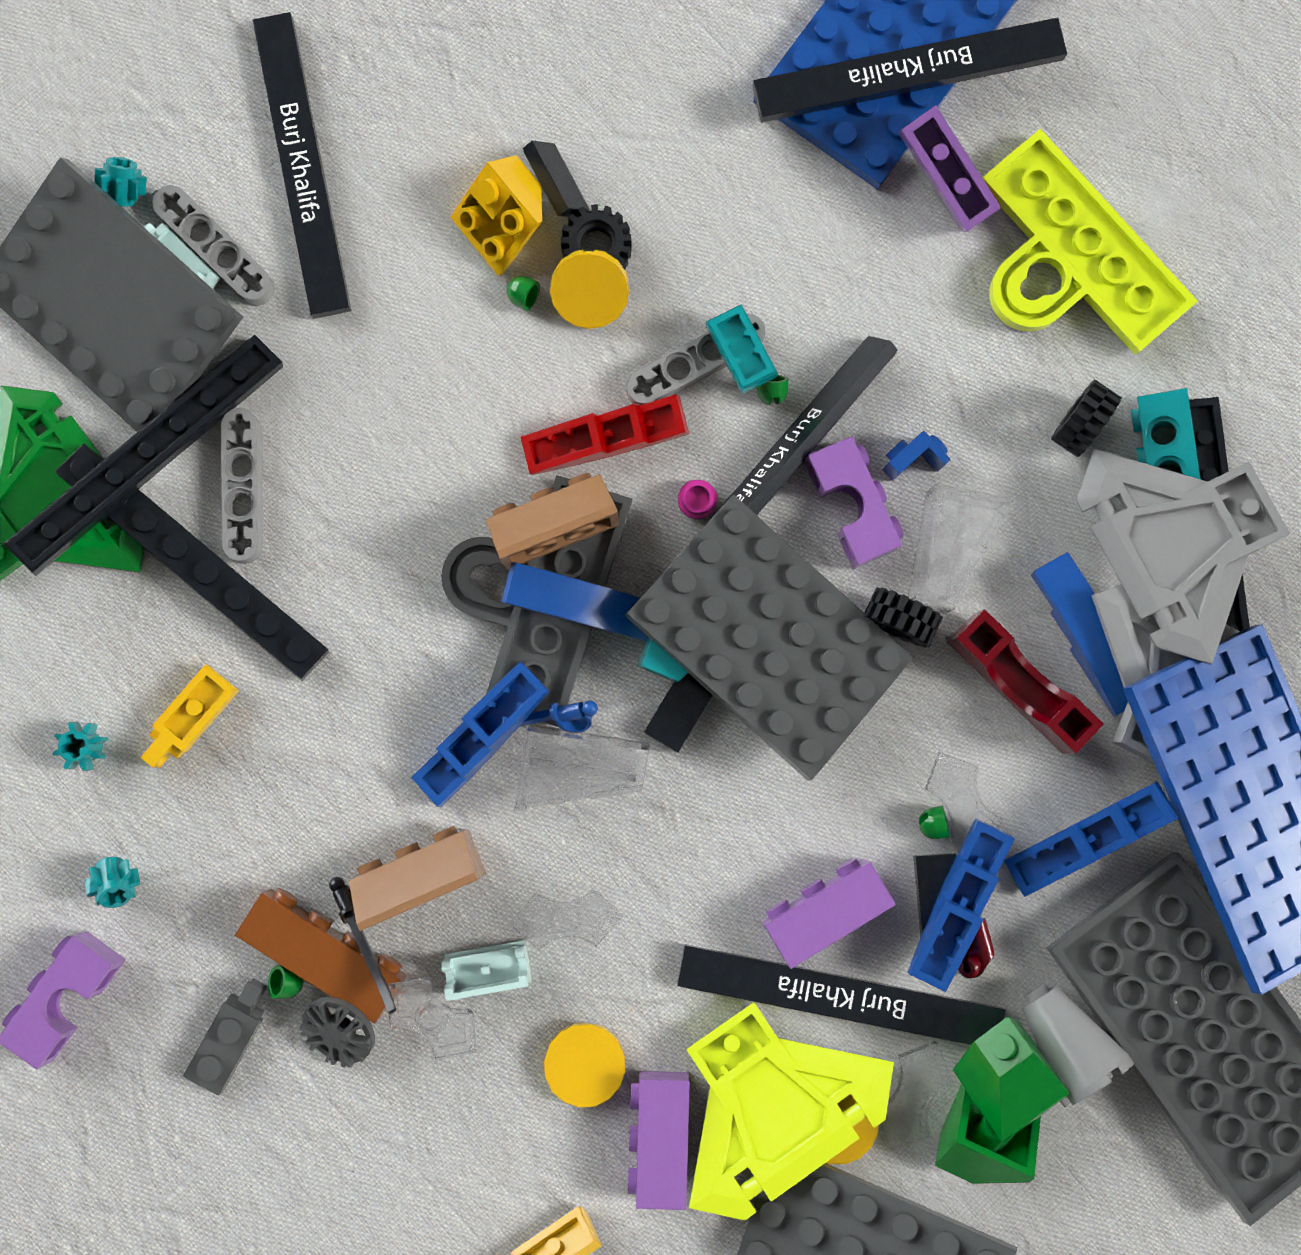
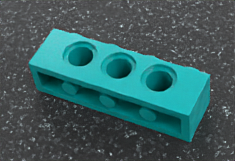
M1182 388L1138 396V408L1131 409L1134 433L1142 432L1144 447L1136 448L1138 462L1159 468L1175 465L1182 471L1183 475L1200 479L1188 389ZM1163 426L1170 427L1176 432L1174 440L1166 445L1157 444L1152 439L1155 430Z

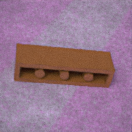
M277 888L276 891L270 889L261 892L234 936L329 996L342 999L354 1005L370 1022L375 1024L383 1016L386 1007L353 933L347 931L344 935L331 927L333 921L325 914L317 910H312L309 913L296 905L299 901L298 898L284 889ZM381 953L380 956L374 954L394 998L408 974L400 970L402 964L395 958L385 953Z

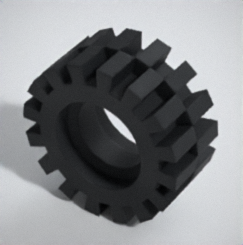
M598 204L591 205V211L587 212L585 207L579 208L578 216L572 213L568 217V225H563L562 237H560L563 258L574 251L582 250L581 242L588 233L600 231L605 233L612 242L608 254L617 259L625 270L628 266V258H631L632 241L630 227L627 221L623 223V216L618 211L613 215L611 207L608 206L604 207V211L598 210Z
M1094 379L1069 409L1067 415L1056 428L1051 440L1076 457H1080L1087 447L1093 443L1096 436L1101 433L1102 428L1115 413L1122 397Z
M876 587L864 612L865 617L874 621L883 631L890 633L889 635L899 637L905 642H911L924 648L930 647L943 619V616L933 611L931 607L924 606L921 602L914 601L904 594L900 595L896 591H889L882 587Z

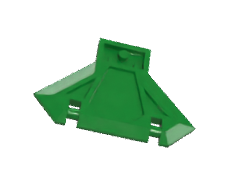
M3 385L0 387V581L23 565L3 543L71 488L54 471L83 443L104 460L73 416H69L62 421L57 417L55 411L63 403L54 392ZM42 422L47 430L40 435L35 427ZM102 520L54 561L140 573L144 548L117 525L109 529Z

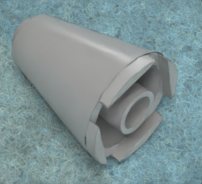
M1044 983L1024 996L1028 1004L1022 1009L1037 1047L1071 1093L1060 1101L1063 1107H1067L1070 1102L1074 1105L1110 1084L1113 1077L1112 1072L1117 1069L1124 1074L1134 1065V1061L1129 1054L1057 986L1049 990Z

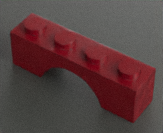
M985 609L974 613L947 641L966 662L1062 754H1077L1104 725L1075 695L1062 690L1043 676L1018 649L1015 638Z

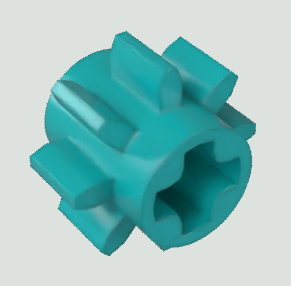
M110 157L106 159V163H103V168H95L94 182L121 207L134 205L135 201L138 200V195L146 196L147 177L141 175L142 170L137 169V163L133 160L123 157Z
M68 722V732L54 735L59 741L58 749L52 754L53 756H61L66 760L64 763V769L66 770L75 769L79 763L83 771L93 770V760L106 759L107 757L102 750L103 743L109 739L108 737H100L95 733L97 730V724L87 723L82 730L79 722ZM82 740H84L85 746L80 748L78 753L76 746L82 744Z
M120 857L101 859L96 863L95 867L89 868L90 878L85 880L87 897L95 896L96 905L106 908H117L125 905L130 898L136 896L135 887L140 885L138 868L130 869L129 860H123Z

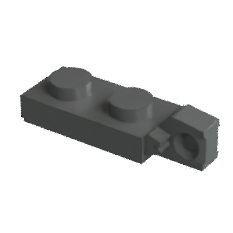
M253 978L251 982H247L240 996L234 993L230 994L227 1001L222 1004L183 1077L218 1096L223 1093L263 1021L261 1017L264 1010L257 1007L266 991L267 985Z

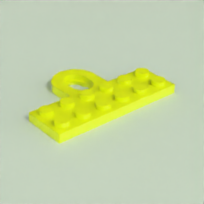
M1041 128L982 177L1000 207L1029 238L1025 244L1000 265L990 283L989 298L991 306L997 317L1007 326L1025 332L1042 330L1053 324L1083 298L1130 351L1136 355L1198 302ZM1035 263L1051 264L1061 275L1062 283L1060 290L1053 295H1042L1037 300H1028L1023 297L1020 286L1027 278L1029 267Z

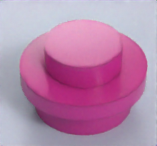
M691 480L684 484L679 491L678 506L681 512L688 518L695 520L704 519L710 516L716 508L717 493L713 486L704 480Z

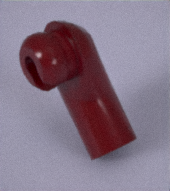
M983 918L984 920L958 968L959 973L964 978L972 979L979 977L994 957V947L986 918Z

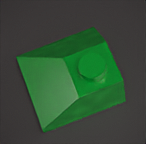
M1006 1017L975 1040L952 1069L1002 1143L1071 1094L1021 1023L1010 1017Z
M961 1083L940 1132L935 1166L972 1184L1030 1183L1035 1176L1041 1116L1002 1143Z

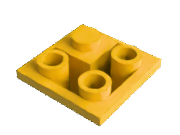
M517 155L487 162L450 216L452 221L498 276L504 274L542 222L541 184Z

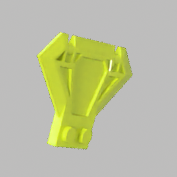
M754 1002L692 1044L686 1050L710 1085L689 1208L744 1221L757 1212L750 1202L752 1198L764 1191L772 1202L857 1141L859 1136L853 1129L854 1125L867 1118L873 1128L886 1120L894 1062L780 1039L776 1036ZM851 1094L856 1103L842 1112L837 1103ZM748 1167L754 1176L740 1185L735 1176Z

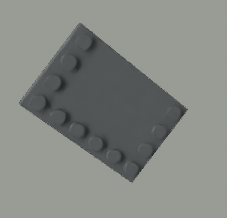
M60 157L0 246V308L136 432L196 383L243 319V316L75 164L65 158Z

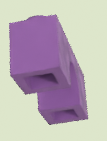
M853 436L808 455L804 464L819 497L822 498L835 492H843L853 497L858 505L859 515L857 521L841 528L837 533L852 569L890 554L903 545L900 540L904 537L901 525L895 516H889L885 508L884 502L887 501L886 493L878 480L873 481L867 469L870 466V460L862 444L856 445Z
M87 931L71 937L66 936L57 945L52 953V956L55 958L47 971L42 970L34 977L27 988L30 995L22 1006L20 1004L16 1005L2 1022L5 1029L0 1035V1044L36 1070L53 1062L77 1029L61 1013L60 998L63 991L71 989L85 999L97 996L105 990L126 960Z

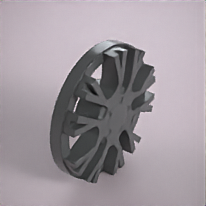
M321 997L311 1002L302 1015V1024L299 1030L302 1031L300 1033L301 1036H307L308 1038L305 1044L310 1046L309 1049L311 1051L316 1048L326 1055L325 1062L328 1063L330 1061L331 1065H335L339 1061L341 1067H346V1065L348 1068L352 1067L356 1062H363L375 1045V1033L370 1021L357 1007L347 1001L335 997ZM328 1007L336 1008V1013L331 1014ZM349 1014L354 1019L351 1021L346 1015ZM362 1028L365 1036L356 1034V1030Z

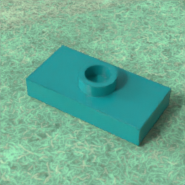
M742 304L706 321V328L741 394L777 377L778 372Z

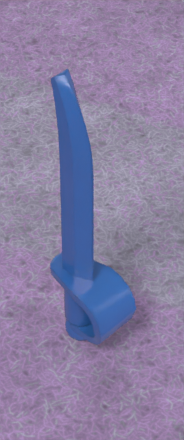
M592 700L568 705L551 703L549 709L531 713L520 726L554 720L563 731L582 733L591 727L592 716L597 713L598 706Z

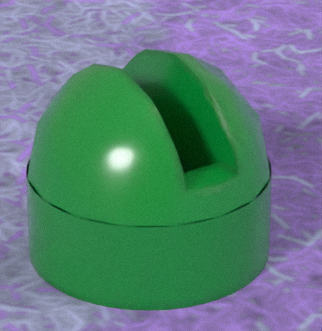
M526 276L513 278L507 286V295L511 303L525 311L533 307L540 292V283Z
M777 375L776 378L758 386L757 392L761 402L770 405L772 398H774L776 405L781 404L787 397L789 378Z
M943 805L929 808L920 815V831L925 837L937 840L950 837Z
M276 965L272 968L268 977L269 995L273 999L295 997L302 990L304 980L282 965Z

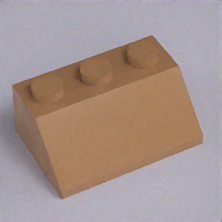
M590 473L578 475L568 481L569 486L556 492L553 491V488L543 489L530 496L531 501L518 507H516L515 503H509L492 511L493 517L486 519L498 556L507 570L510 569L511 562L524 564L619 526L618 511L600 474L591 477Z
M452 826L432 835L435 841L434 844L420 849L418 842L395 851L397 860L382 865L379 858L358 867L357 870L360 876L348 881L359 931L477 881L484 876L486 871L468 829L458 833L456 827Z

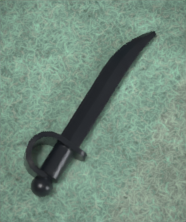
M333 877L329 882V888L333 892V897L340 910L339 916L343 924H349L377 985L387 1012L389 1014L394 1013L397 1009L387 982L363 930L359 931L356 924L350 886L345 885L343 878Z

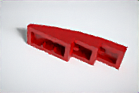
M674 394L640 406L631 404L601 415L591 413L521 436L520 438L529 474L536 475L613 457L689 435L690 433L680 396Z

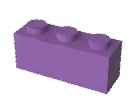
M936 105L898 132L961 231L968 232L1001 209Z
M856 857L852 858L835 869L838 875L825 883L822 879H818L805 886L801 890L803 896L793 903L789 904L787 900H783L766 911L768 918L761 922L790 969L896 905L870 861L863 859L859 862Z
M639 1071V1083H631L630 1109H638V1125H630L629 1151L637 1152V1168H628V1194H636V1209L686 1210L690 1084L688 1072Z

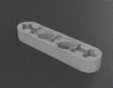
M168 185L157 190L153 196V209L164 223L245 302L250 305L259 306L270 301L275 290L272 279L241 246L182 189L177 186ZM169 200L178 203L180 208L187 214L183 220L173 210L168 208L166 203ZM200 223L209 225L210 233L205 240L197 242L191 239L190 233L195 225ZM225 250L237 252V261L230 268L218 266V256ZM246 271L254 281L260 283L261 291L257 293L254 290H250V287L240 275Z
M747 313L761 342H763L765 337L763 321L758 316ZM710 333L703 334L631 374L627 381V395L632 404L640 406L674 395L726 367L723 358L714 362L705 359L702 354L703 346L709 342H714ZM676 360L683 361L689 366L690 373L685 379L675 380L668 374L667 368L669 364ZM660 370L662 379L668 388L663 389L662 383L659 382L651 388L650 397H646L643 393L636 395L635 391L638 389L637 382L643 380L645 384H650L656 381L657 374L655 371Z
M235 408L228 411L221 422L222 547L227 557L238 563L247 564L258 559L263 549L262 429L259 420L250 411L243 408ZM242 418L250 425V429L243 431V443L247 446L252 445L251 449L243 447L232 448V445L240 446V436L232 428L233 426H238ZM241 456L249 457L252 462L251 471L243 477L235 476L232 473V463L234 460ZM248 495L252 499L251 511L244 516H236L232 510L233 501L238 496ZM233 522L243 525L253 524L252 528L244 526V537L252 542V546L245 548L243 555L233 547L234 543L241 541V529L232 527Z

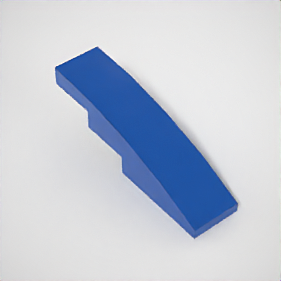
M1066 552L1034 570L1031 577L1053 608L1050 614L1072 645L1070 652L1112 715L1116 717L1125 711L1128 703L1123 691L1124 686L1091 596L1095 593L1070 554Z
M511 562L501 602L639 641L647 642L648 639L647 635L624 616L640 599L639 597L557 573Z
M520 661L461 718L463 722L436 747L438 752L411 777L412 780L437 807H442L501 748L550 691Z
M1158 781L1004 860L1021 893L1026 897L1177 820L1179 816Z
M975 818L922 932L907 971L909 975L944 992L947 991L984 920L981 914L999 881L997 873L1015 840L1012 835Z

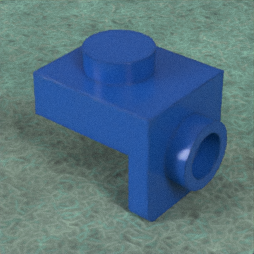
M923 430L909 444L902 439L886 454L890 461L882 470L894 481L920 456L937 472L950 461V458L946 454L948 450L944 443L935 435L929 436Z

